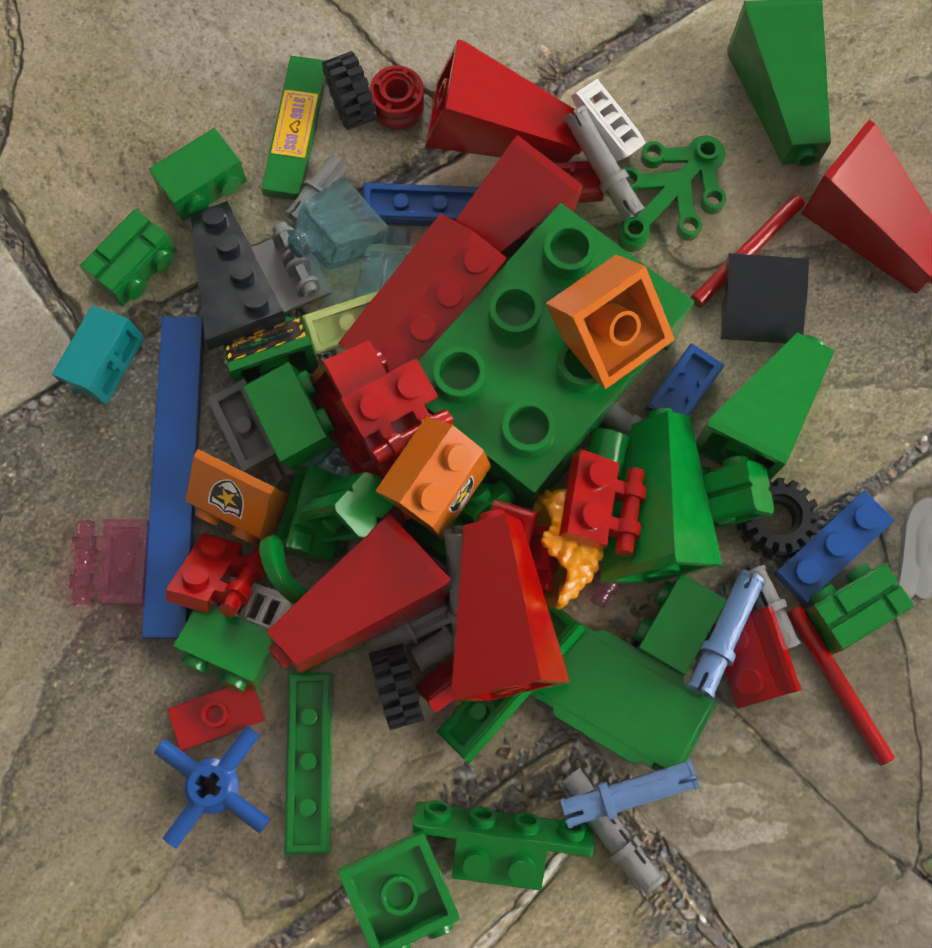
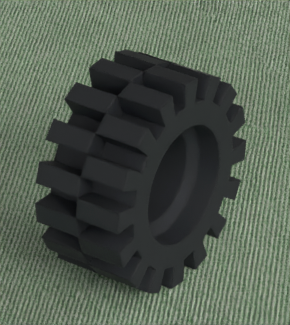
M350 51L323 61L322 69L326 77V84L329 87L328 91L346 130L376 120L377 113L375 111V103L372 100L373 95L369 90V83L364 76V70L359 65V60L354 52Z
M776 478L773 482L769 479V491L772 494L773 504L783 505L792 516V525L789 531L776 533L769 530L765 526L762 517L736 524L737 530L743 529L744 534L741 536V539L744 543L749 540L753 544L750 549L755 553L762 550L764 551V557L770 558L773 555H777V558H783L800 550L816 534L818 527L814 525L820 520L819 513L813 512V509L818 506L816 500L808 501L806 496L810 492L806 488L801 491L796 489L799 483L794 480L785 484V478Z
M403 643L370 652L371 667L389 729L394 730L424 721Z

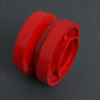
M389 66L380 70L373 77L370 91L376 106V120L383 126L396 130L406 129L416 124L424 112V86L420 76L414 70L405 66ZM397 96L403 97L401 99H393V97Z

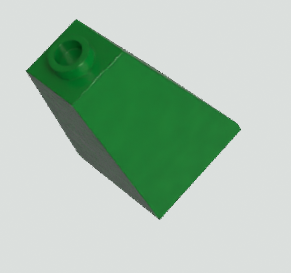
M822 0L744 1L727 47L728 56L782 165L796 164L797 166L805 167L820 163L831 143Z
M797 332L709 419L696 439L698 454L722 466V461L727 458L748 456L749 460L764 464L767 468L768 478L771 480L786 465L835 350L825 346L824 342L817 337L804 336Z
M660 408L649 412L647 419L632 424L620 480L626 482L628 468H640L645 471L643 485L647 488L644 503H640L638 522L642 526L640 539L635 541L632 556L616 554L617 538L608 536V544L605 549L600 573L602 583L652 584L678 577L681 573L686 575L722 565L690 416L675 413L671 408ZM619 500L615 502L613 517L620 519L622 502Z

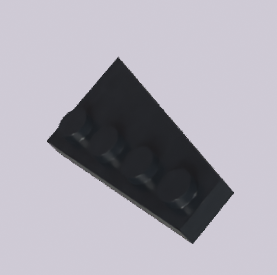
M226 201L190 214L204 335L208 350L286 321L284 311L229 203Z

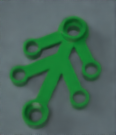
M707 135L699 136L693 139L688 147L664 148L657 141H650L644 145L640 159L645 167L654 169L663 163H686L679 172L640 174L633 167L623 168L626 169L629 178L635 181L634 184H630L634 192L637 190H662L637 217H630L625 222H621L617 233V242L621 248L629 252H637L643 249L650 235L649 227L675 199L677 200L679 223L676 228L678 236L685 241L696 239L702 229V221L695 215L691 182L699 173L704 191L700 202L702 210L714 215L723 209L726 202V194L719 188L716 169L723 164L726 152L723 144L718 139ZM701 150L708 151L712 155H705L701 152ZM655 152L659 155V157L651 158L647 155V153ZM714 197L719 201V204H711L707 198ZM683 224H692L696 230L688 231L683 227ZM628 228H637L641 231V233L632 234L629 232Z

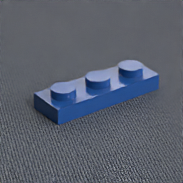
M864 490L814 535L810 542L776 570L773 575L803 605L895 520Z

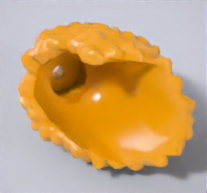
M546 489L535 500L532 509L539 512L536 526H550L549 530L543 533L541 544L548 549L550 556L557 558L556 572H553L552 585H555V592H544V597L548 606L556 609H562L568 604L570 599L577 598L579 591L584 588L585 584L592 581L594 573L599 569L598 562L603 558V549L606 547L595 549L559 536L566 489H556L553 492Z

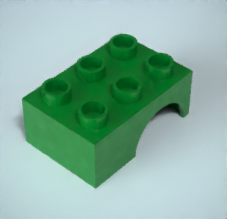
M562 203L552 211L418 361L438 395L436 399L424 405L428 413L434 415L443 409L448 410L453 418L452 425L484 450L491 465L486 474L490 483L494 484L498 480L503 481L514 495L515 500L512 504L530 510L533 509L534 502L538 499V496L544 493L546 489L551 490L570 468L572 454L580 449H586L589 445L592 430L599 428L625 390L656 355L654 354L607 389H604L561 338L546 302L614 255H619L644 265ZM646 266L675 338L674 341L663 348L667 351L676 341L695 301Z

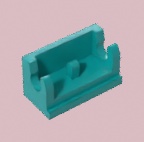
M92 305L54 369L52 376L71 385V390L107 405L145 336L128 318Z

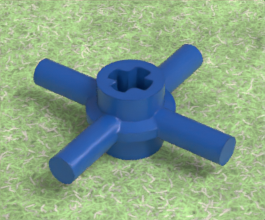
M246 725L221 759L210 758L199 763L195 762L167 739H164L157 746L154 754L186 777L185 795L189 802L162 837L166 843L177 849L203 813L215 814L226 809L260 834L265 829L271 819L238 794L240 784L235 770L261 736ZM219 777L220 780L216 783V785L221 787L219 794L206 795L204 793L208 789L204 785L206 778Z

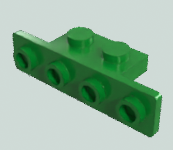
M438 800L429 802L419 801L416 803L412 826L413 833L423 829L425 835L457 839L452 879L541 891L547 851L587 857L593 856V830L586 823L568 828L566 818L556 820L541 818L527 812L518 814L496 812L483 806L473 808L451 806L446 802Z

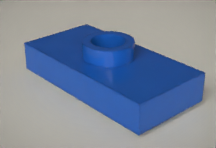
M690 343L647 403L645 410L651 412L660 408H671L675 413L690 416L725 365Z

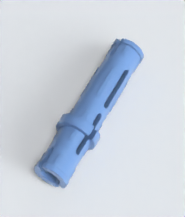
M740 570L738 572L736 582L709 641H703L700 648L702 653L701 659L691 680L687 684V688L693 693L699 695L702 688L704 692L702 697L714 699L715 691L726 666L733 664L736 656L733 652L758 595L766 583L756 573H754L750 582L748 578L750 571Z
M686 760L684 763L609 786L606 781L598 784L599 789L567 799L563 798L560 799L568 828H573L575 825L608 816L609 820L617 818V812L692 789H700V785L695 777L696 772L691 760Z

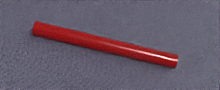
M793 195L735 253L755 255L805 205L804 200L798 195ZM726 262L691 295L690 299L695 301L694 305L702 308L725 285Z
M799 605L787 612L789 619L878 764L882 766L894 760V754L803 607Z

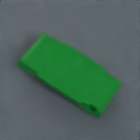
M581 624L585 631L562 656L568 673L569 683L534 690L529 695L553 709V715L557 719L632 764L641 762L652 770L658 771L686 762L718 703L712 699L702 697L703 694L700 692L699 695L693 693L684 684L682 674L606 630L595 632Z

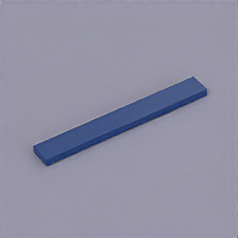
M162 317L142 638L178 639L190 615V608L166 601V588L193 548L195 506L185 500L193 457L199 445L204 351L202 317Z

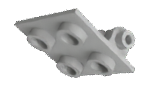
M285 222L278 223L272 228L274 232L272 239L251 247L284 314L332 294L313 253L303 243H307L300 227L294 229ZM301 240L303 241V246L311 253L297 258L290 251L289 245Z

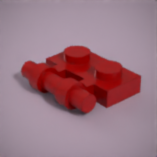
M416 358L342 397L337 402L359 441L374 433L376 434L381 445L369 451L370 457L376 466H380L389 460L395 462L426 416L451 425L453 424V418L448 410L443 409L431 415L424 405L436 399L438 395ZM409 415L414 426L400 434L395 432L391 424Z
M583 449L573 453L559 536L595 549L606 546L608 536L617 538L616 554L632 556L635 541L640 539L642 526L638 522L640 503H644L647 488L643 485L645 471L640 468H628L626 482L617 479L618 462ZM614 499L622 502L620 519L611 516Z
M202 533L167 586L166 601L204 613H208L213 603L218 602L221 603L220 611L227 617H234L240 608H244L248 604L253 594L251 589L253 584L260 581L265 574L259 547H256L252 554L242 557V544ZM230 576L237 577L236 580L226 583Z

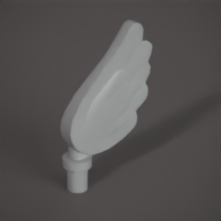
M932 497L923 498L910 506L902 526L900 565L897 580L898 585L904 589L910 599L914 596L917 599L924 600L932 595Z

